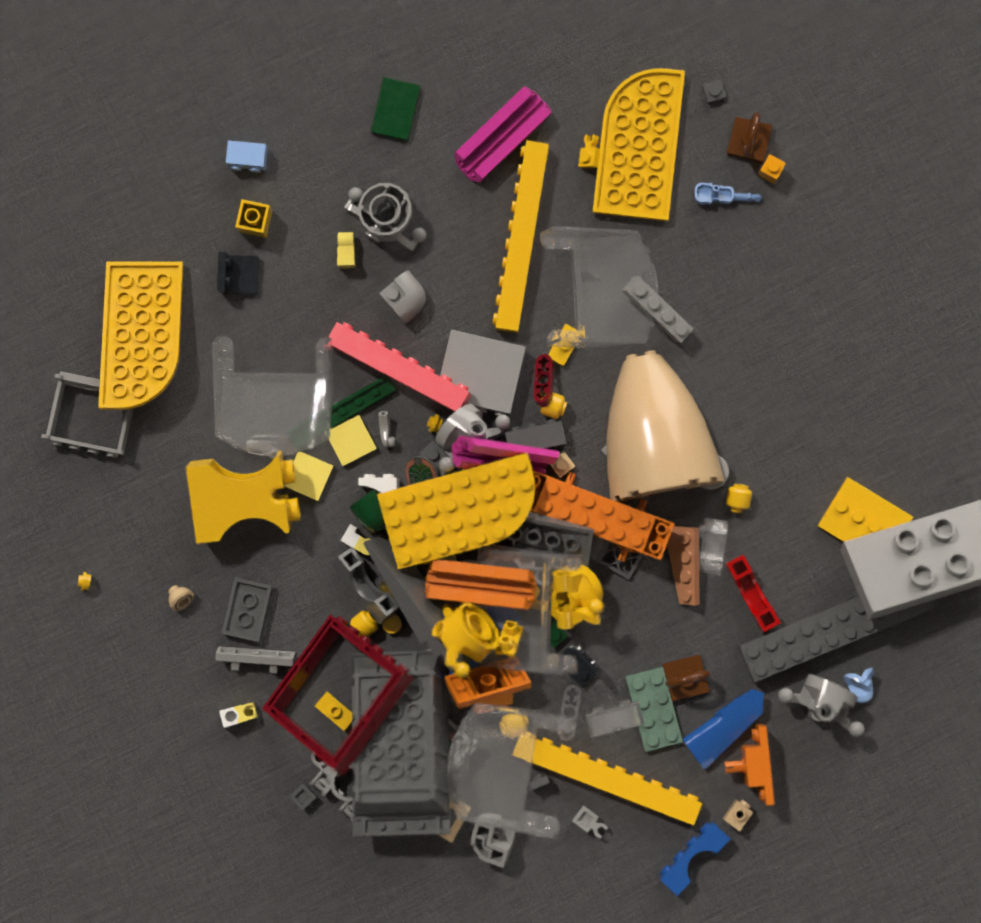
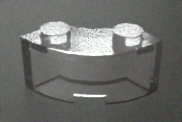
M705 518L704 525H700L699 572L720 575L724 560L728 521Z
M630 699L620 701L619 706L604 709L603 706L593 708L592 713L586 714L591 737L644 724L639 701L630 702Z

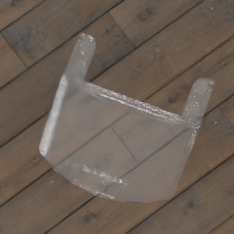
M554 226L540 233V241L545 249L571 250L576 330H553L549 332L546 338L547 347L592 348L636 345L647 342L649 332L654 327V318L621 291L634 276H639L658 294L655 265L651 263L648 254L650 250L648 246L645 247L641 240L642 235L638 230Z
M217 336L212 342L215 437L227 442L236 449L240 448L249 451L248 453L266 456H276L278 451H282L283 456L296 454L300 451L312 449L328 440L331 434L334 376L332 337L321 338L316 343V373L235 372L234 343L227 336Z
M483 549L478 564L533 571L537 588L535 602L528 610L475 604L490 616L498 629L499 636L507 620L517 622L518 626L523 627V633L514 658L505 654L496 655L494 649L486 655L483 661L477 662L478 666L559 675L577 673L575 657L549 653L553 570H578L582 563V555Z
M476 703L463 718L457 733H455L448 756L447 783L449 784L450 801H452L457 819L555 838L560 830V822L556 817L525 810L538 728L570 733L575 730L578 718L535 709Z

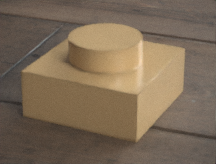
M564 451L559 454V458L554 464H550L560 478L576 467Z

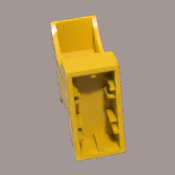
M278 451L272 462L265 468L249 474L231 472L220 466L214 459L190 461L186 466L196 544L220 541L230 526L248 518H261L271 521L285 533L290 532L292 521H300L298 498L288 499V494L279 495L275 491L283 489L285 484L295 483L293 460L283 461L282 451Z

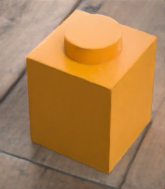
M769 154L758 176L775 184L786 163Z

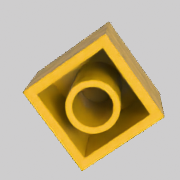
M241 199L235 227L238 232L267 238L273 210L270 205Z

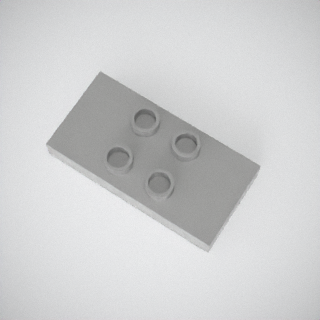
M981 500L843 543L840 549L869 620L981 585Z

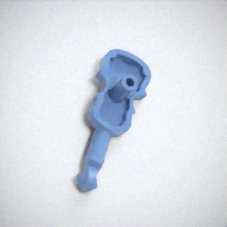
M704 182L698 183L694 192L695 201L702 205H711L712 202L731 204L733 201L751 202L755 200L760 202L762 200L760 194L734 193L731 186L721 185L719 187L718 185L713 186L712 183Z

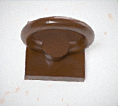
M755 112L751 120L735 116L726 154L763 163L772 125L760 122L761 115L759 112Z
M700 654L662 664L666 676L665 685L669 688L672 701L710 692L706 680L710 676V671L704 670Z

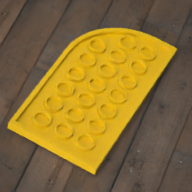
M662 68L644 70L624 80L612 93L603 117L592 213L660 221L669 220L685 71Z
M106 262L98 406L100 410H126L142 406L159 396L172 381L178 367L180 354L183 262Z
M524 453L377 494L398 569L490 545L507 538L522 525L531 510L535 495V479L529 455Z

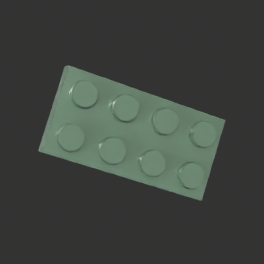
M663 667L625 676L645 752L683 742L669 688L665 685L666 676Z

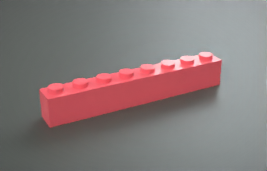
M337 322L326 341L331 347L454 412L467 405L472 396L468 392L469 388L459 383L457 386L451 383L452 379L444 374L441 377L436 375V371L431 367L425 366L423 368L419 366V361L409 357L406 359L402 357V352L394 348L392 350L385 348V343L377 339L375 342L370 340L368 334L362 331L359 333L353 331L354 327L345 322L343 325Z

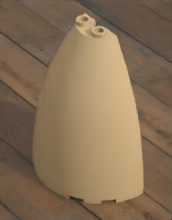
M656 350L647 351L643 356L637 357V354L626 356L615 386L606 436L610 499L616 502H624L676 489H691L725 482L717 451L706 421L693 396L676 372L660 354H656Z

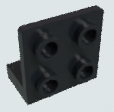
M218 252V292L258 294L259 257L228 255L226 252Z
M570 644L555 661L583 687L595 674L600 673L597 670L599 666L592 658L587 660L583 656L586 652L578 644L575 646Z

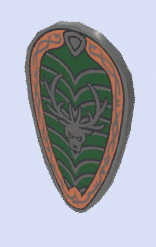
M424 456L412 457L404 466L406 486L439 477L436 465Z

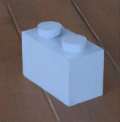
M228 140L226 164L231 170L241 171L242 168H246L250 172L259 173L261 170H266L268 147L266 144Z

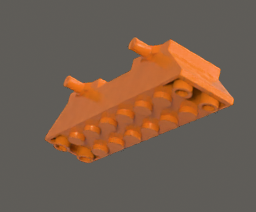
M533 470L535 495L530 512L594 529L593 536L617 545L621 549L617 560L624 563L628 552H635L658 560L662 559L675 523L645 513L644 510L648 501L640 499L639 505L635 509L572 485L576 474H572V472H569L566 481L563 482Z

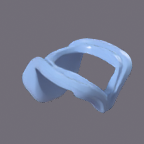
M872 667L866 669L862 676L855 673L844 675V681L848 685L849 691L858 696L856 701L858 703H866L873 696L871 678L874 670Z

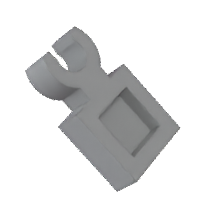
M584 805L572 819V822L587 833L590 829H593L595 836L598 838L602 837L597 832L599 827L608 829L606 824L597 823L596 821L599 816Z

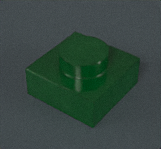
M556 621L541 633L553 648L568 636L563 629L557 627Z

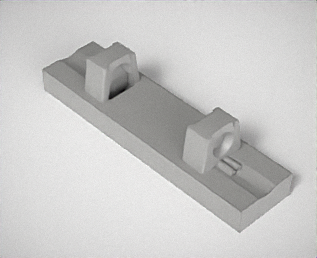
M219 646L216 651L215 661L231 662V670H239L241 662L269 664L270 673H277L279 665L293 666L295 652Z

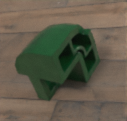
M372 490L350 506V510L366 530L373 533H382L387 530L375 490Z

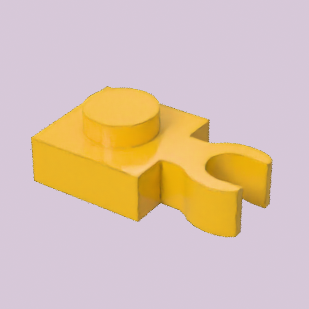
M592 134L591 140V136L585 135V148H580L578 167L598 168L600 149L596 148L599 141L598 136Z

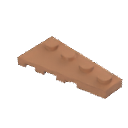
M674 526L667 547L679 604L699 605V528Z

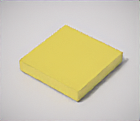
M360 415L325 432L342 466L377 449Z
M298 451L293 462L295 483L285 484V487L319 501L334 466Z

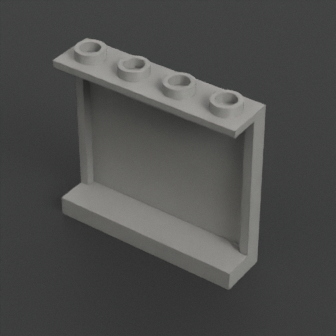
M451 329L440 377L444 374L452 379L451 383L457 386L461 383L468 387V392L472 396L467 404L475 405L482 413H487V410L495 412L494 415L496 416L501 414L510 415L526 347Z

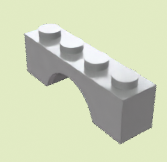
M634 276L621 290L636 305L651 315L661 326L662 330L675 342L681 343L694 329L639 276Z

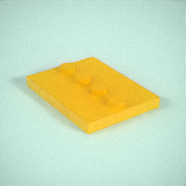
M846 477L817 527L840 541L846 542L910 522L913 516L849 477Z

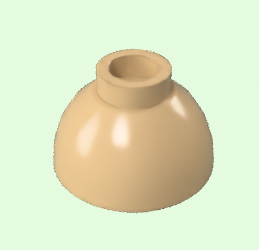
M174 585L168 591L170 594L168 601L173 611H181L193 601L194 593L188 588Z

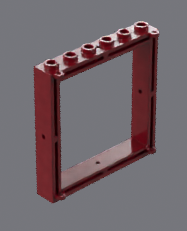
M330 614L262 709L329 767L345 775L414 677L408 674L410 670L401 663L399 666L395 664L397 660L389 654L385 656L383 654L385 650L376 644L372 646L371 639L365 635L359 636L360 631L352 625L348 627V622L341 616L335 618ZM341 634L392 674V676L334 755L284 713V710L333 642Z

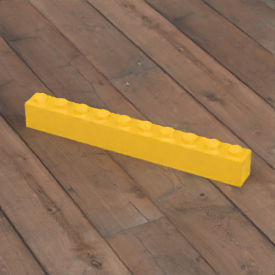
M526 140V146L522 145L520 157L524 158L523 164L518 166L517 175L520 176V182L515 184L514 194H517V200L512 202L511 212L514 213V218L509 220L508 231H511L510 239L506 238L505 250H508L507 257H503L502 268L505 269L504 276H500L499 287H502L501 295L497 294L495 305L499 306L498 313H494L492 324L496 325V330L518 333L549 149V144Z
M526 731L519 734L512 752L513 756L689 824H695L702 805L698 801L699 797L689 793L687 796L680 794L681 790L671 786L669 789L662 787L663 783L653 779L651 782L643 780L645 776L635 772L633 775L625 773L626 769L615 765V768L607 766L608 762L597 758V761L589 759L590 755L579 751V754L571 752L572 748L563 744L560 747L553 745L554 741L545 737L542 740L535 738L536 734Z

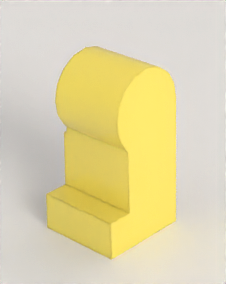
M338 232V268H356L354 232Z

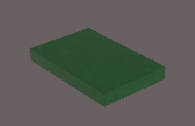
M383 77L371 133L408 141L421 86Z

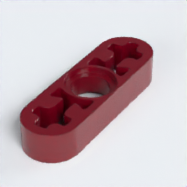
M543 354L535 361L533 398L538 406L546 407L552 401L554 362L551 356ZM545 362H548V363L545 364V369H546V371H544V368H543L542 365H544ZM541 378H549L545 384L539 383ZM542 390H544L546 396H544L543 399L540 400V398H542L543 396Z

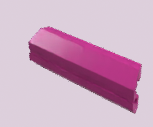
M524 86L455 152L454 157L458 168L470 180L481 182L552 114L548 104L537 93Z
M461 435L452 445L453 462L457 468L470 469L528 453L532 470L545 475V467L548 464H554L559 458L560 453L552 449Z

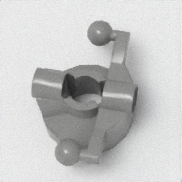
M378 183L369 187L364 194L357 187L349 191V200L344 208L360 218L362 226L366 231L365 235L374 242H393L396 240L404 247L413 251L417 243L423 242L426 239V231L422 228L413 230L412 241H409L401 234L411 220L412 204L409 199L410 195L399 186L391 183ZM355 202H359L358 207L354 206L353 204ZM389 203L396 208L394 217L387 222L377 220V218L379 219L380 211L387 207L386 204Z
M467 404L455 411L445 421L436 436V444L449 456L442 458L439 463L442 475L451 474L456 468L452 457V445L460 435L487 440L498 438L509 427L511 423L510 418L507 415L501 414L495 420L497 428L487 429L482 421V412L475 405Z
M808 674L800 694H793L789 688H783L778 693V698L782 703H799L808 708V716L812 721H837L844 729L850 731L854 737H860L864 733L865 729L862 723H851L850 719L846 716L849 708H854L858 696L835 683Z

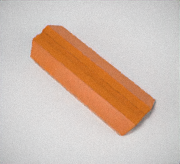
M435 559L431 560L427 570L425 595L428 599L528 610L535 602L537 583L533 571Z

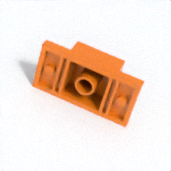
M516 656L472 668L464 678H459L455 674L444 676V682L458 708L472 705L476 714L492 712L493 709L513 704V693L531 688V681Z
M754 724V729H751L752 740L756 744L741 745L742 760L725 761L724 765L726 767H732L725 768V773L743 772L745 785L748 787L760 786L757 788L758 799L765 805H774L767 727L763 724Z

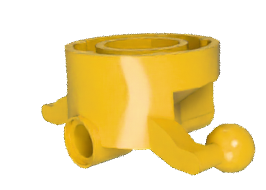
M570 563L561 569L555 570L553 572L552 599L537 600V597L540 595V589L537 586L535 602L531 608L548 611L557 620L558 628L570 629L583 620L592 624L601 623L600 613L604 608L602 603L603 591L598 578L588 567Z
M445 603L443 606L445 618L435 624L432 635L443 641L448 649L446 665L454 669L457 677L464 678L469 674L470 669L466 663H456L458 654H464L476 662L483 661L486 655L499 645V632L490 616L479 606L472 603H464L460 607H452Z

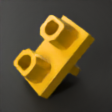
M507 620L500 634L499 645L495 649V654H505L514 658L523 633V627L518 626L517 622Z

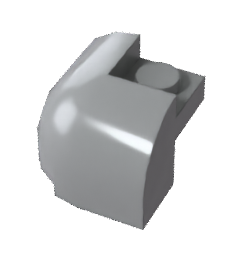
M409 270L395 278L389 286L379 293L404 325L423 310L426 302L425 290Z
M481 814L474 826L471 845H473L474 851L479 855L478 858L504 868L514 845L518 824L501 819L502 815Z

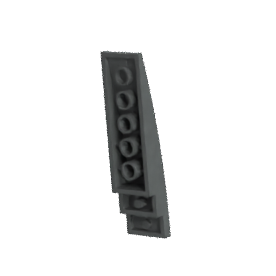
M529 512L525 521L514 533L499 542L486 545V547L588 566L594 529Z
M388 533L365 541L363 544L420 644L427 642L434 656L442 655L446 662L448 649L443 641L432 635L435 624L445 618L443 603L440 600L426 598V580L415 565L398 569ZM461 653L458 654L456 659L457 664L461 662L467 664L473 661V659Z

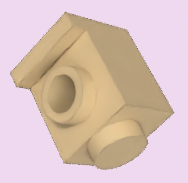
M743 799L741 802L735 800L723 819L741 831L753 813L750 810L752 806ZM738 811L743 812V816L741 818H738L736 816V813Z

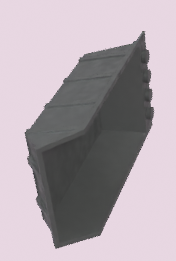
M432 650L384 652L385 656L389 654L397 660L395 664L399 666L401 663L410 670L408 674L413 676L414 679L352 764L353 837L450 834L448 688L444 682V676H447L442 655L435 657ZM365 653L351 654L352 730L392 676V674Z

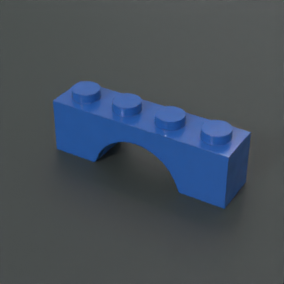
M713 821L710 823L706 822L699 830L701 833L696 838L693 836L686 843L688 847L683 852L680 850L673 857L674 862L670 866H664L659 872L661 874L659 879L677 896L690 883L687 872L690 859L701 851L718 853L730 840Z

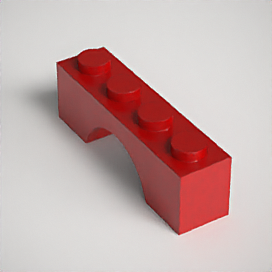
M744 554L725 563L724 565L760 631L765 632L780 624L779 618L761 591Z

